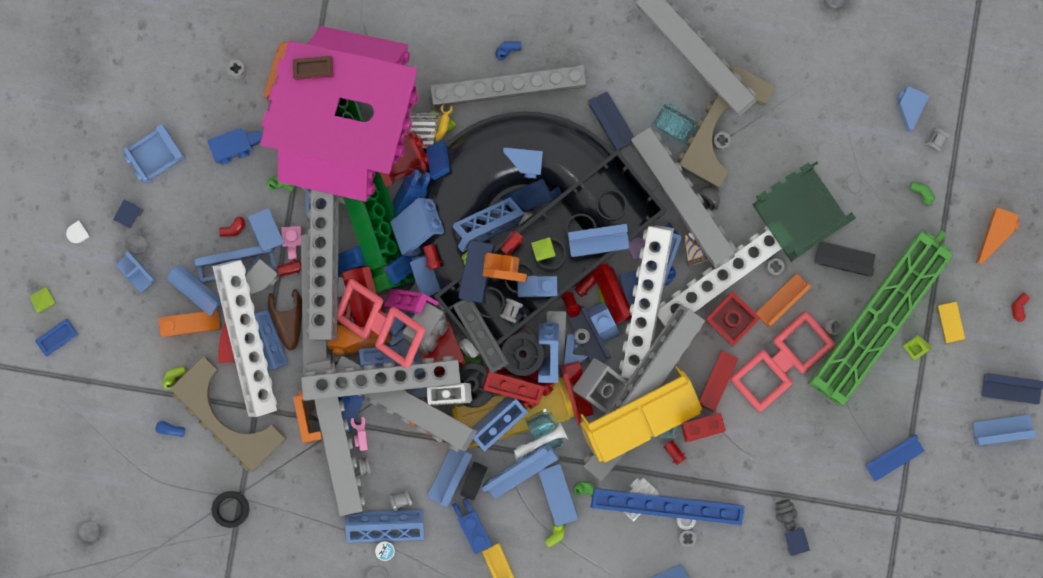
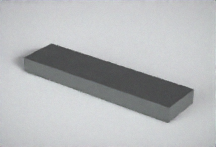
M463 299L454 304L455 311L490 372L494 373L508 365V361L474 302Z

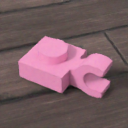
M301 226L281 227L282 239L284 241L282 246L288 247V257L290 260H297V246H301Z
M361 417L362 422L360 425H356L354 418H351V425L357 430V435L354 436L355 447H359L360 451L368 450L365 418Z

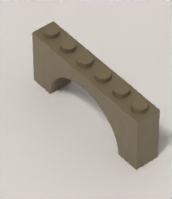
M737 65L733 69L729 68L733 74L736 72L743 81L741 83L746 88L749 86L755 92L756 103L765 106L775 86ZM715 92V95H717L714 102L710 101L705 110L708 112L706 118L701 117L696 126L699 129L697 134L691 135L687 142V145H689L687 152L682 151L677 161L680 162L679 165L684 171L719 189L729 170L720 164L714 154L712 134L718 118L730 107Z
M203 356L170 388L173 391L171 395L179 403L182 401L187 406L185 409L190 415H196L200 419L199 424L205 430L209 428L214 433L212 437L219 444L223 442L227 446L226 451L233 458L237 456L241 460L239 464L246 471L249 469L255 471L287 438L274 425H270L267 429L254 434L239 433L225 426L215 415L210 402L211 382L219 370Z

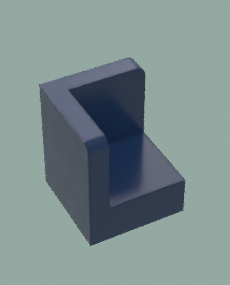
M124 199L113 220L131 228L137 216H141L144 210Z
M801 527L798 530L785 533L790 556L810 551L804 528Z

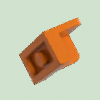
M492 253L485 254L484 277L526 282L527 274L518 273V257Z

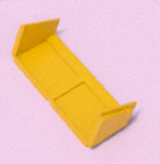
M675 366L677 379L591 423H588L583 414H581L583 422L580 425L586 443L599 462L604 461L606 463L649 441L652 436L656 437L700 414L702 407L692 383L684 371H680Z
M558 374V383H554L555 386L552 387L554 390L546 397L543 395L539 405H536L531 410L530 408L526 409L528 413L498 440L515 436L517 433H526L559 422L568 421L571 417H574L564 377L560 378ZM494 396L487 404L477 408H470L464 405L457 407V404H454L455 408L452 409L453 416L458 421L472 428L507 396ZM472 440L468 449L479 445Z

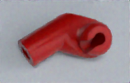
M236 217L230 227H220L219 236H238L245 228L244 218Z
M1024 292L1011 306L1012 316L1018 322L1025 320L1024 305L1030 300V297Z

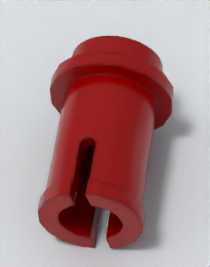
M516 231L510 232V237L500 247L508 256H510L519 243H523V237Z
M435 244L423 247L428 262L426 266L430 270L440 268V263L442 262L439 261Z
M293 259V262L278 265L277 269L280 278L293 273L299 274L302 271L300 260Z
M589 274L579 285H576L574 290L581 297L587 296V292L597 283L594 275Z
M572 292L564 294L562 300L567 308L566 313L570 317L578 316L581 307L577 304L574 294Z
M674 440L663 446L673 459V463L678 465L686 459L685 453L681 452L674 443Z

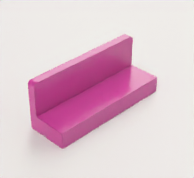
M391 289L384 307L388 309L395 307L403 312L421 314L426 302L433 306H438L439 302L423 293Z

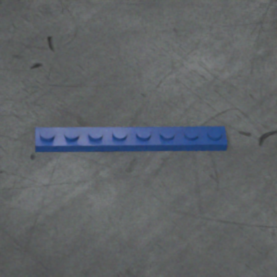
M593 488L590 506L593 509L742 525L745 506L740 504Z

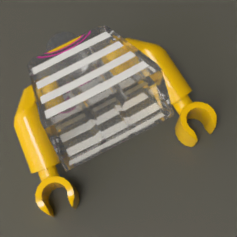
M443 104L441 106L442 116L440 113L411 112L412 126L410 132L415 131L417 136L421 137L425 153H427V147L443 139L446 134L450 120L448 116L453 113L452 106H450V111L444 112L445 105Z

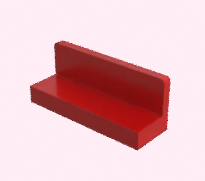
M608 263L600 265L592 273L615 324L631 320L630 305L613 267H609Z
M362 266L342 272L345 288L348 281L354 279L377 295L369 266ZM354 289L349 299L355 324L359 327H364L374 302Z
M723 350L720 351L700 395L699 402L701 406L712 411L716 410L739 358L725 353Z
M578 360L561 365V370L577 425H580L581 414L584 417L594 415L592 405L572 390L583 374Z
M486 366L485 371L487 374L482 387L483 390L539 405L544 390L543 383H538L536 379L515 375L503 370L491 373L488 366Z

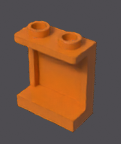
M303 391L297 392V396L293 397L302 443L322 440L321 431L311 433Z

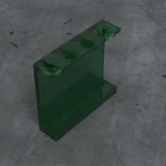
M817 161L813 164L808 162L799 168L801 172L798 174L793 172L785 177L786 182L783 184L780 181L770 187L772 189L771 192L768 194L766 191L756 196L758 200L752 204L791 262L856 219L852 212L848 215L843 213L813 168L818 164Z

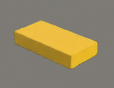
M957 302L937 306L945 343L964 340L965 335Z
M499 543L482 551L493 578H514Z

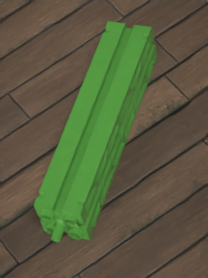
M940 230L936 237L928 232H920L915 235L808 384L823 393L838 406H843L847 402L850 395L855 391L946 266V263L953 256L950 253L951 249L941 243L947 235L945 232Z

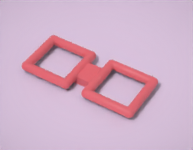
M350 279L338 306L337 321L364 340H367L371 331H374L379 335L375 347L404 368H410L425 333V327L395 307H391L388 315L380 311L383 299L354 279ZM354 289L374 302L364 330L343 316ZM395 317L417 331L406 358L384 344Z
M803 312L774 338V344L781 351L773 358L765 350H761L731 376V382L758 412H762L792 385V380L785 372L793 365L800 373L804 374L835 347L834 340L808 312ZM806 321L826 344L803 364L783 340ZM763 359L783 383L763 401L759 402L740 379Z

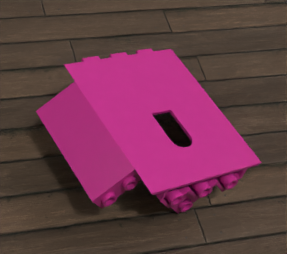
M324 26L319 27L307 44L288 41L284 58L279 59L276 70L278 76L275 85H272L268 99L271 102L268 111H265L261 125L265 128L260 146L278 149V182L365 202L370 195H373L375 191V184L373 183L375 172L390 174L393 163L396 164L399 158L404 155L405 146H403V140L405 136H408L412 126V119H410L411 109L414 104L418 103L419 99L417 84L415 83L418 68L405 65L410 60L408 44ZM332 56L333 77L299 80L293 78V59ZM343 98L369 104L374 109V115L367 122L335 116L339 99Z

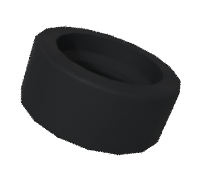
M473 462L461 490V496L473 501L475 500L488 469L487 466Z
M228 491L216 497L211 510L216 523L222 527L233 528L245 522L250 509L245 496L239 492ZM234 498L240 502L242 512L239 518L233 521L222 518L219 507L223 500Z

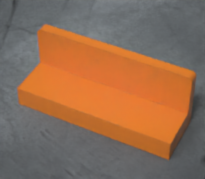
M796 273L756 314L767 327H770L812 286L807 284Z

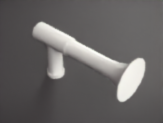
M559 422L558 427L553 432L514 450L517 458L554 439L566 438L568 440Z

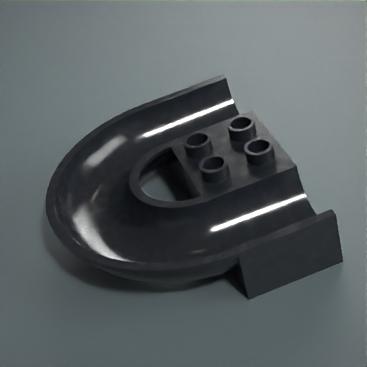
M527 111L510 112L481 120L465 128L446 143L450 172L436 180L430 176L427 194L424 198L433 200L444 233L433 234L419 246L421 253L418 256L425 255L423 247L435 244L439 261L442 262L440 263V268L434 269L441 291L433 294V296L478 351L453 307L454 304L463 300L459 298L461 278L465 268L462 255L468 251L462 252L459 249L458 245L462 237L453 228L454 223L495 205L503 195L541 179L544 180L549 190L559 187L562 192L561 195L553 199L554 201L516 230L523 237V243H519L510 254V256L519 258L518 273L537 277L557 276V296L518 297V281L489 277L484 304L474 302L499 346L617 252L611 251L572 257L568 232L627 224L628 241H630L653 222L660 219L667 210L619 150L613 152L603 140L585 127L553 114ZM503 149L543 151L541 175H536V178L525 177V173H521L503 152ZM477 219L476 223L485 225L486 221ZM462 226L466 233L471 232V227ZM509 237L495 247L494 254L507 255L500 247ZM550 237L555 257L537 262L531 243ZM490 239L487 240V241H485V242H483V243L491 244ZM507 298L523 305L522 308H519L515 318L517 320L516 323L499 317L500 314H503Z

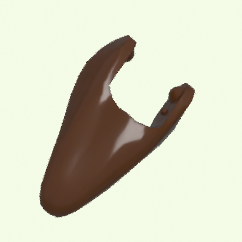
M294 289L291 294L294 298L295 307L289 311H276L275 296L272 293H269L268 296L269 314L283 345L288 350H294L297 347L300 335L302 298L297 289Z

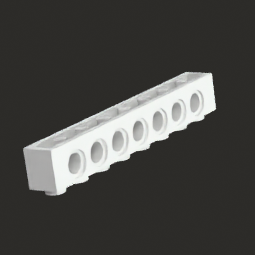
M780 221L777 224L771 222L764 228L766 232L762 235L756 233L748 239L750 243L745 247L743 244L737 247L734 251L735 257L716 270H713L712 267L708 268L702 273L704 277L699 281L696 278L687 284L688 289L683 292L678 290L671 296L673 300L668 303L663 301L660 304L658 320L665 327L672 317L671 305L681 304L696 312L793 241ZM766 236L773 238L774 243L772 246L764 244ZM753 247L758 250L756 258L749 256V248ZM734 259L742 261L743 266L741 269L734 268ZM719 270H724L727 273L726 280L718 279L717 272ZM705 281L710 282L712 285V289L709 292L703 291L701 287ZM688 293L696 295L695 303L687 302L686 295Z
M651 224L648 226V229L645 228L643 240H646L645 248H641L639 258L642 259V264L638 266L636 278H639L638 285H635L633 289L635 303L631 304L629 312L632 319L631 323L628 322L626 334H629L628 341L624 342L622 350L625 353V358L621 360L619 371L622 372L621 377L629 379L653 345L674 228ZM653 241L660 244L661 248L659 251L652 249L651 243ZM648 261H655L657 269H650ZM646 279L651 280L654 284L653 288H647L644 281ZM641 299H648L650 307H644L641 304ZM639 317L645 318L646 326H641L637 319ZM640 336L643 339V344L635 343L634 337ZM631 355H637L640 362H632Z
M241 260L212 266L248 416L258 417L277 411V400L273 395L272 380L267 370L268 362L264 357V346L259 337V324L255 320V308L250 299V287L245 278V266ZM232 277L235 279L234 286L231 284ZM237 296L239 297V304H238V305L236 304V297H237ZM241 315L244 317L243 323L240 322ZM246 334L248 335V341H247V343H246V341H245V335H246ZM250 353L253 355L252 361L249 359ZM255 371L257 372V379H256V380L254 379V373H255ZM261 390L262 396L259 399L258 392Z

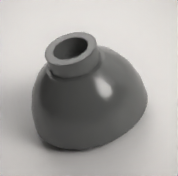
M710 185L709 187L701 188L695 193H699L704 201L702 205L706 210L708 208L711 211L718 209L720 196L718 194L719 189L716 186Z

